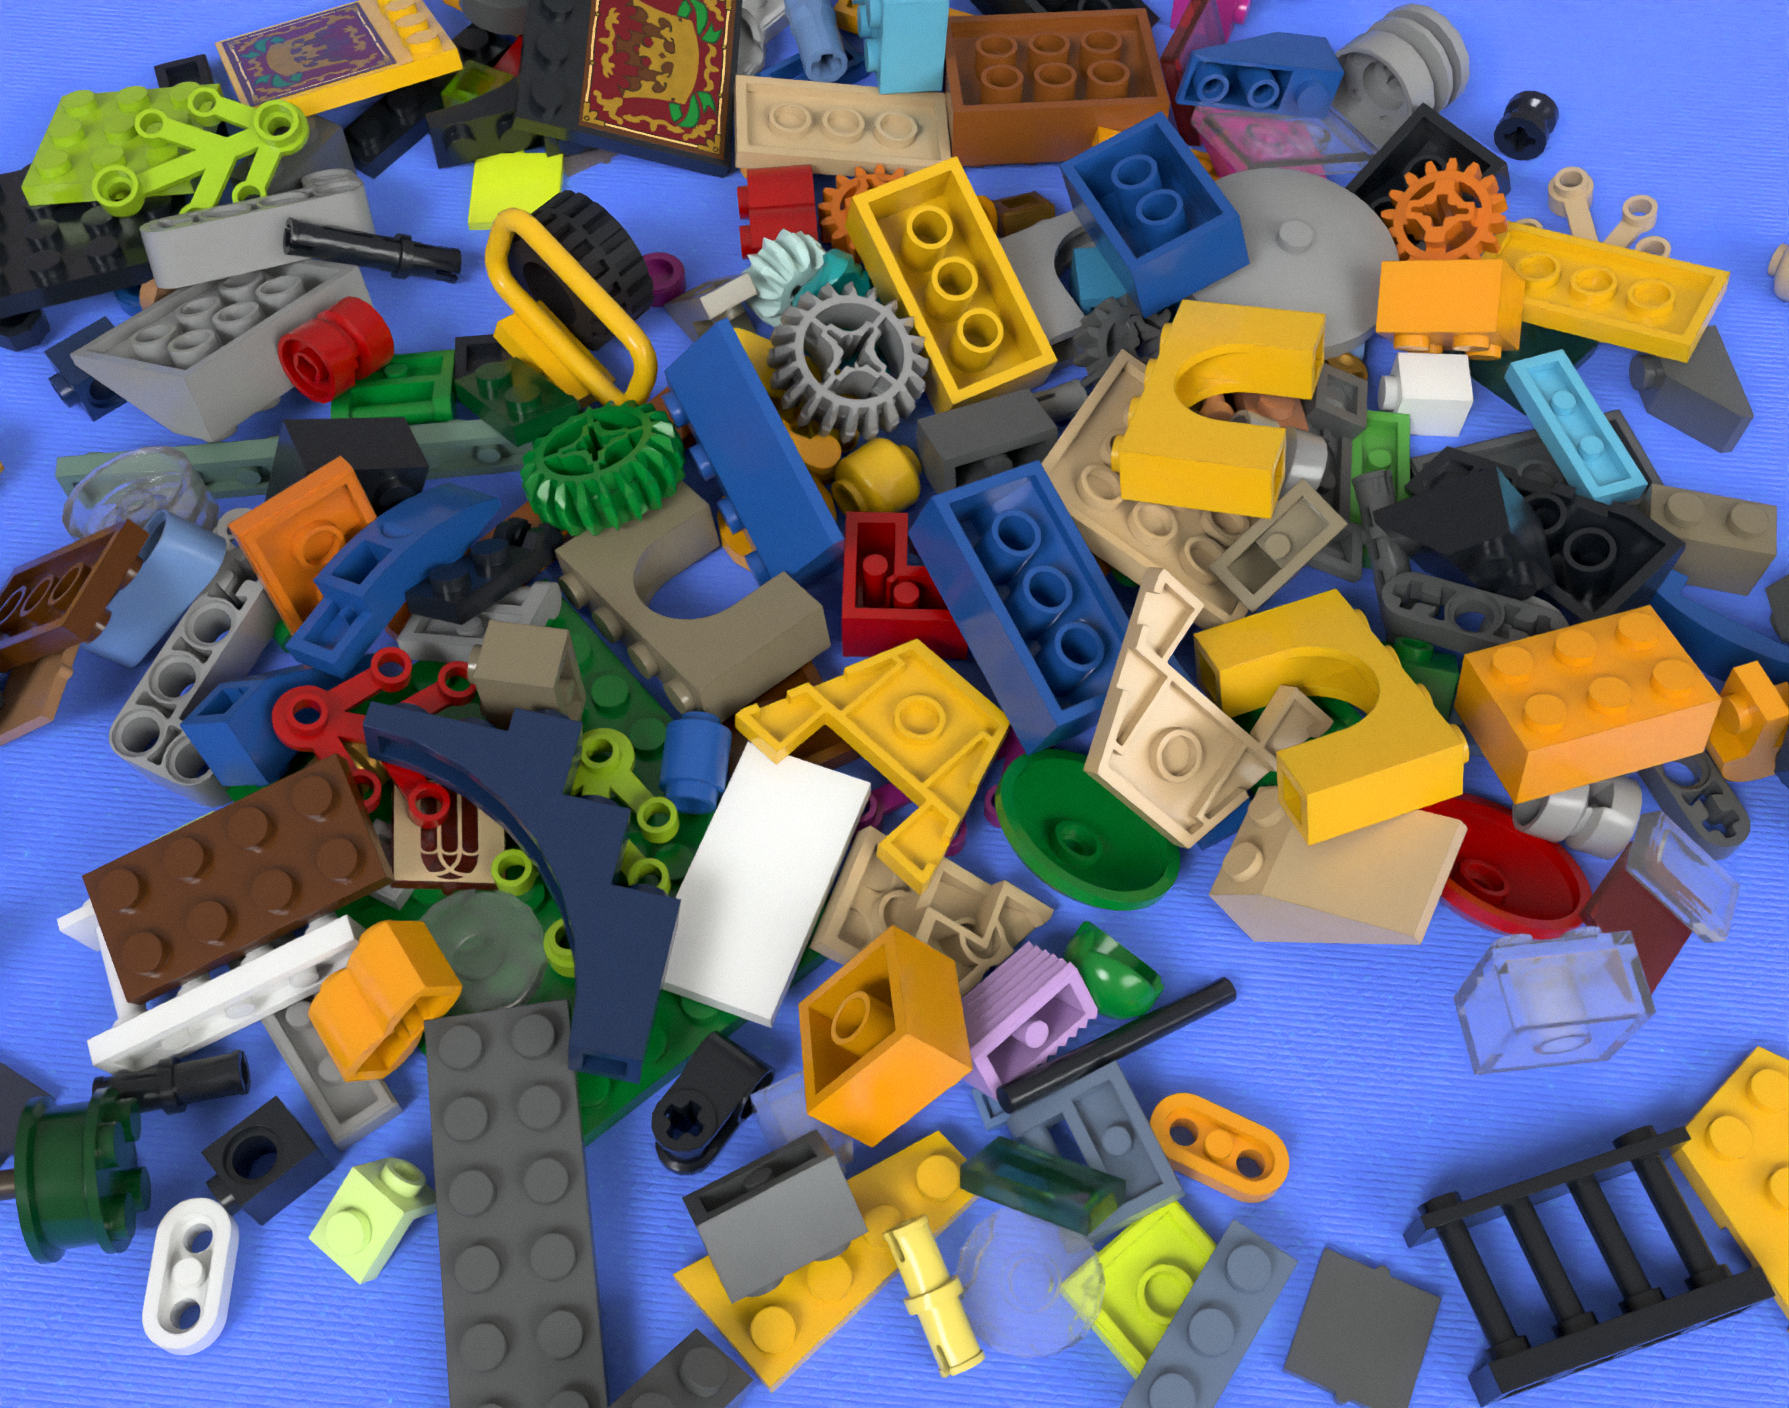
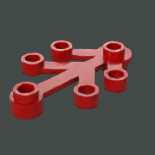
M397 647L382 648L372 657L369 669L329 691L309 685L292 688L277 700L273 708V729L278 739L284 745L297 751H313L319 761L335 753L347 760L356 784H366L373 790L372 796L363 801L368 814L373 812L380 804L381 782L373 772L356 767L340 740L366 745L363 730L365 715L350 713L349 711L382 691L392 693L404 689L409 684L412 674V661L409 655ZM463 661L447 663L441 668L437 682L400 703L417 705L432 715H436L450 706H464L470 703L477 694L474 684H470L464 691H454L445 683L454 676L463 677L469 682L468 663ZM394 662L399 664L404 671L397 677H386L380 673L379 668L385 663ZM304 708L315 709L321 715L312 724H302L294 716L299 710ZM379 761L408 803V815L415 825L424 829H432L446 821L449 815L450 797L445 788L439 784L428 782L424 775L418 772ZM424 797H432L441 803L442 808L435 814L427 815L417 809L416 803Z

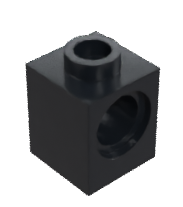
M277 1095L201 1151L216 1172L214 1176L206 1181V1184L219 1203L231 1216L244 1209L261 1226L335 1170L296 1117ZM268 1153H277L276 1162L267 1174L256 1179H249L250 1169L258 1158Z

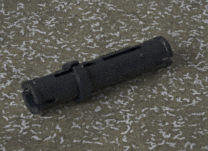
M289 217L286 221V226L291 229H284L283 251L285 255L311 257L330 262L391 272L392 278L406 280L408 276H415L455 284L458 277L456 274H452V272L460 274L462 258L459 248H448L412 241L411 235L397 233L394 237L311 223Z

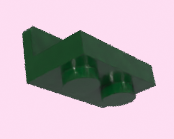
M517 357L503 362H491L481 365L475 370V373L454 380L458 401L516 447L548 435L553 427L567 421L572 415L576 416L583 413L580 403L573 395L565 393L550 382L543 373H538Z

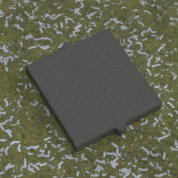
M1324 1248L1318 1261L1282 1372L1333 1394L1334 1402L1340 1406L1351 1402L1362 1408H1408L1441 1298L1390 1276V1270L1384 1265L1373 1269L1328 1248Z

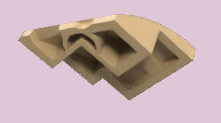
M868 826L857 832L809 948L835 962L845 965L891 925H895L955 961L960 995L963 998L982 980L983 975L991 967L1002 963L1014 952L1013 948L1035 928L1044 925L1050 920L1054 909L1006 880L990 885L945 857L928 889L920 896L876 856L878 844L887 835L872 826Z

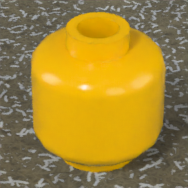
M873 438L837 463L834 472L835 482L831 486L832 496L845 516L846 511L901 513L919 499L921 491L919 475L922 473L921 464L915 453L906 445L898 446L889 439Z

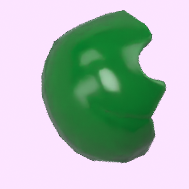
M1090 921L1082 922L1065 947L1062 958L1067 963L1071 962L1077 968L1098 1008V1015L1115 1020L1141 1017L1149 1011L1164 990V985L1160 983L1161 976L1155 970Z

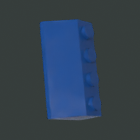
M728 317L716 322L664 370L669 392L661 395V398L676 428L688 425L697 445L688 449L703 480L706 482L715 477L725 498L716 503L730 532L734 535L743 531L753 551L744 555L758 586H762L784 571L803 588L844 567V537Z
M1036 460L931 496L907 534L1027 756L1075 737L1098 724L1130 620L1040 461Z

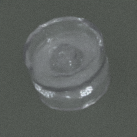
M150 446L119 454L92 470L75 486L64 503L62 522L72 539L78 541L126 519L143 528L151 517L162 509L212 532L224 513L211 493L207 491L206 485L184 452L169 446Z

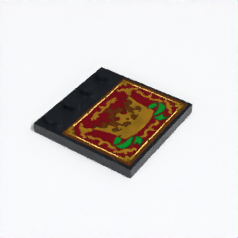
M527 0L512 128L724 178L730 165L734 86L737 75L743 0Z

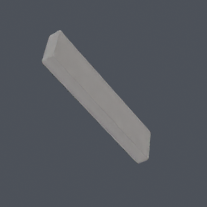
M290 932L272 941L273 947L276 949L295 940L296 937L293 932ZM243 955L227 963L230 970L241 966V962L246 956ZM317 992L261 1019V1022L335 1146L342 1152L404 1111L384 1079L345 1082L308 1017L309 1007L319 993Z

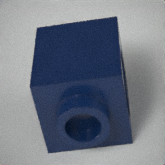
M106 316L44 351L56 374L48 378L55 392L68 408L79 404L93 422L128 402L77 367L70 356L74 351L115 327Z

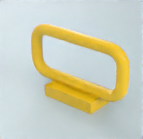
M514 207L499 212L491 226L485 248L484 262L493 288L514 312L497 321L493 337L513 358H519L538 373H543L550 382L565 393L573 395L580 403L582 409L596 401H599L603 406L608 401H614L617 406L622 405L628 400H635L639 406L647 403L657 379L658 363L651 341L641 327L535 217L527 211ZM515 233L540 256L627 348L633 359L634 371L625 393L614 385L616 379L541 300L536 302L515 280L508 264V254Z

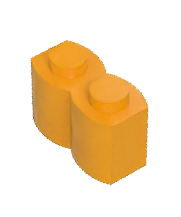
M384 920L372 925L360 936L359 944L352 952L347 962V967L332 973L322 982L320 992L309 1007L308 1017L345 1082L383 1079L396 1070L415 1050L420 1042L422 1033L425 1031L424 1020L442 1018L458 999L463 986L423 921Z

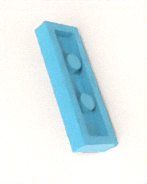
M1560 349L1511 362L1504 378L1569 486L1577 488L1576 494L1610 506L1613 500L1623 503L1640 498L1648 485L1647 481L1564 350Z

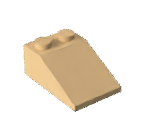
M1278 786L1259 787L1249 804L1245 818L1229 852L1223 860L1222 867L1208 895L1254 942L1421 945L1468 828L1459 819L1422 810H1414L1308 846L1278 802Z

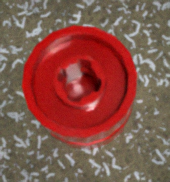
M351 296L345 297L317 315L316 319L308 320L283 335L277 345L280 363L291 383L304 396L314 402L323 404L334 400L355 386V379H364L388 364L394 355V341L390 329L382 316L367 302Z

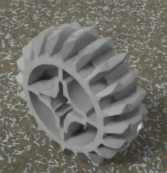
M853 281L846 284L841 295H838L828 282L825 286L821 287L817 297L806 291L805 294L800 296L797 307L790 305L784 310L780 319L782 325L775 326L770 337L771 345L774 348H771L767 355V366L776 370L770 379L771 389L786 390L780 401L782 410L797 406L801 410L797 418L799 427L807 425L812 419L820 424L818 435L822 437H827L831 429L835 428L839 430L840 438L843 444L851 442L857 429L864 440L868 442L876 437L879 428L888 434L896 429L900 422L899 418L905 419L911 415L916 407L915 399L921 397L926 387L925 381L921 377L928 370L929 359L919 355L924 348L925 337L908 335L914 326V316L898 319L894 315L898 308L897 299L887 302L883 306L876 302L878 297L876 287L869 289L865 297L858 296ZM840 328L850 329L853 331H844ZM875 344L880 348L887 360L890 375L885 372L887 365L876 355L874 350ZM804 349L811 354L810 361L820 369L822 375L820 383L814 378L807 366ZM857 351H860L853 367L846 365L839 375H835L843 359L850 360ZM852 394L860 399H849L839 395Z

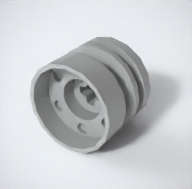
M1409 3L1394 8L1383 19L1375 22L1366 33L1358 35L1335 53L1344 70V75L1330 106V111L1335 121L1348 136L1363 146L1380 150L1423 102L1439 113L1465 91L1470 76L1469 55L1461 35L1445 16L1429 6Z

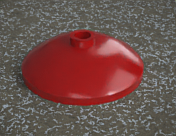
M1468 793L1417 809L1459 819L1468 828L1439 898L1440 903L1460 918L1475 926L1506 937L1527 941L1561 939L1574 934L1590 915L1593 906L1592 891L1580 866L1558 842L1553 843L1515 829L1512 821V810L1488 799Z

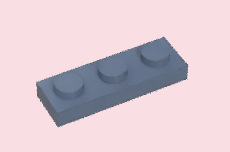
M1233 1219L1119 1408H1214L1298 1261Z

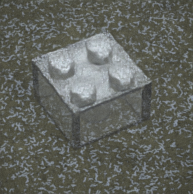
M1594 926L1573 929L1555 939L1534 941L1532 935L1513 934L1495 940L1453 997L1474 1075L1609 1061L1657 1012L1631 931L1603 933L1601 928Z

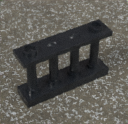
M1653 1125L1643 1126L1613 1140L1612 1144L1615 1150L1462 1201L1459 1192L1455 1191L1435 1197L1417 1208L1421 1216L1403 1234L1408 1248L1410 1249L1440 1239L1490 1347L1484 1351L1488 1364L1468 1377L1481 1408L1745 1313L1776 1296L1760 1266L1733 1276L1727 1264L1718 1265L1663 1162L1691 1140L1685 1126L1659 1135L1656 1133ZM1633 1171L1636 1172L1690 1276L1684 1280L1689 1292L1666 1299L1661 1287L1652 1289L1599 1183ZM1571 1193L1624 1299L1618 1303L1623 1314L1622 1316L1599 1323L1594 1311L1585 1312L1534 1205ZM1506 1216L1557 1322L1556 1325L1551 1327L1556 1337L1555 1340L1532 1347L1526 1335H1517L1468 1228Z

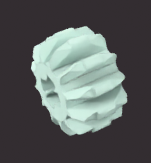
M782 229L775 241L763 237L762 249L757 254H747L751 266L741 273H749L758 294L745 300V303L765 324L772 325L773 327L779 326V324L782 325L780 319L784 310L792 305L793 299L801 287L816 274L824 263L823 255L826 251L822 248V245L811 235H806L802 231L795 234Z

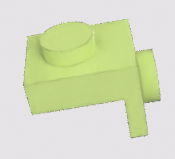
M387 1157L353 1166L308 1238L360 1285L378 1277L414 1219L436 1211V1192L426 1184V1177L423 1172L412 1163L403 1159Z

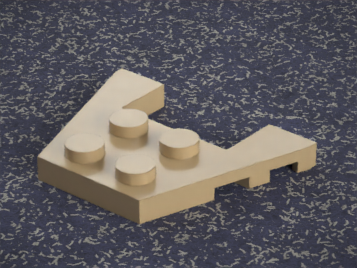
M1149 567L1141 582L1083 771L1172 844L1189 849L1249 798L1246 792L1268 772H1277L1276 751L1301 744L1309 737L1319 738L1330 728L1334 721L1297 687L1280 685L1250 733L1248 734L1168 664L1169 658L1205 604L1165 568Z

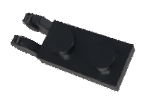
M518 517L508 518V521H503L496 526L492 539L475 543L471 547V551L463 555L462 558L452 564L435 568L430 572L427 579L407 590L405 595L409 612L458 625L465 624L540 574V570L550 564L552 559L556 560L555 549L564 543L562 530L555 527V525L552 526L544 522L539 524L538 527L531 528L532 524L528 523L529 520Z

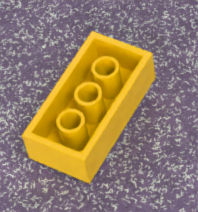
M957 156L852 197L845 228L874 287H876L883 306L887 302L897 299L898 308L894 315L898 319L914 316V326L908 335L925 337L924 348L919 355L929 359L928 370L921 378L925 381L926 387L924 391L936 414L1029 388L1031 390L1045 383L1058 360Z

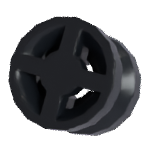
M1523 91L1515 94L1509 100L1503 117L1499 120L1494 132V142L1499 151L1515 160L1537 158L1544 151L1550 138L1549 134L1553 132L1559 119V110L1554 100L1538 91Z

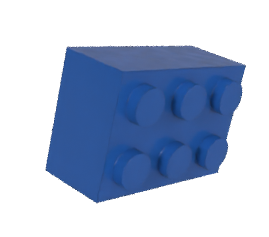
M1162 111L1059 165L1074 214L1144 319L1250 264L1240 215Z

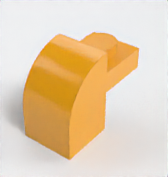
M1754 661L1732 668L1719 695L1722 701L1705 746L1722 776L1732 782H1747L1775 775L1776 754L1782 747L1789 724V684L1783 682L1773 685L1759 662Z

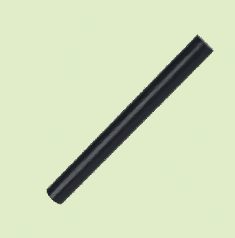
M1220 977L997 1087V1100L1007 1114H1012L1115 1060L1117 1061L1233 1003L1237 997L1236 990L1229 979Z

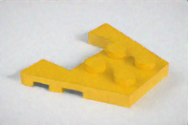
M918 638L844 668V673L841 676L816 686H812L807 682L787 690L786 698L761 708L755 703L735 714V728L776 765L823 725H827L913 801L919 808L878 844L876 856L920 896L928 889L1011 725L1002 710Z
M1757 1046L1742 1060L1687 1122L1685 1128L1691 1140L1675 1152L1672 1158L1719 1229L1727 1227L1752 1266L1749 1270L1761 1267L1776 1295L1773 1298L1789 1320V1060Z

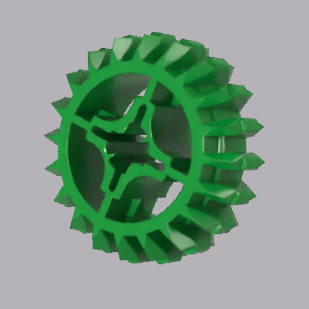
M628 400L622 405L617 406L614 401H608L601 408L593 409L588 406L585 412L576 416L572 415L567 421L553 427L547 436L539 437L532 441L533 450L528 451L522 457L524 467L519 472L523 480L522 487L533 512L538 514L542 523L555 525V527L562 531L567 530L572 537L579 536L586 530H589L593 536H598L605 528L614 527L617 531H620L622 524L628 521L636 520L641 522L642 514L648 510L661 509V499L672 497L676 494V484L686 477L683 466L687 462L684 456L685 448L681 437L665 411H657L653 403H644L639 406L635 400Z

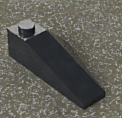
M1449 446L1445 447L1404 486L1405 493L1412 497L1496 465L1542 520L1556 584L1537 590L1533 596L1550 603L1558 609L1567 620L1569 626L1647 606L1684 552L1686 546L1685 542L1635 507L1614 500L1610 506L1577 495V488L1556 482L1555 486L1552 487L1519 476L1516 468Z

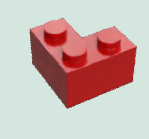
M846 511L842 594L843 657H872L918 638L941 659L967 660L968 645L926 567L907 565L908 513Z

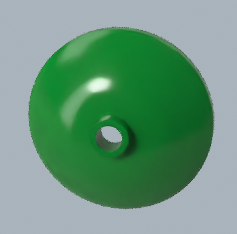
M1044 749L1030 756L1024 753L1012 761L997 784L995 792L996 813L1012 850L1037 878L1069 899L1087 906L1106 910H1139L1157 903L1165 896L1176 881L1180 870L1179 846L1172 844L1083 771L1087 759L1086 755L1061 749Z

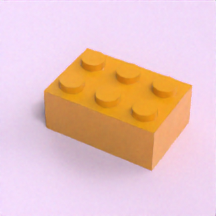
M1647 605L1464 654L1454 708L1516 805L1703 753L1722 698L1652 606Z

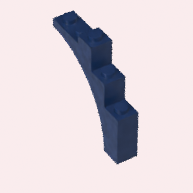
M371 701L363 722L368 757L418 772L466 797L503 827L538 869L561 914L574 962L576 1000L568 1045V1070L640 1084L678 927L681 899L669 897L662 889L648 884H632L628 888L617 886L629 840L631 809L619 807L613 800L599 795H584L580 798L570 796L582 756L583 722L571 720L565 714L551 709H539L533 712L515 708L509 729L506 731L497 729L493 724L479 718L468 717L455 720L432 715L425 709L410 703H396L391 706Z

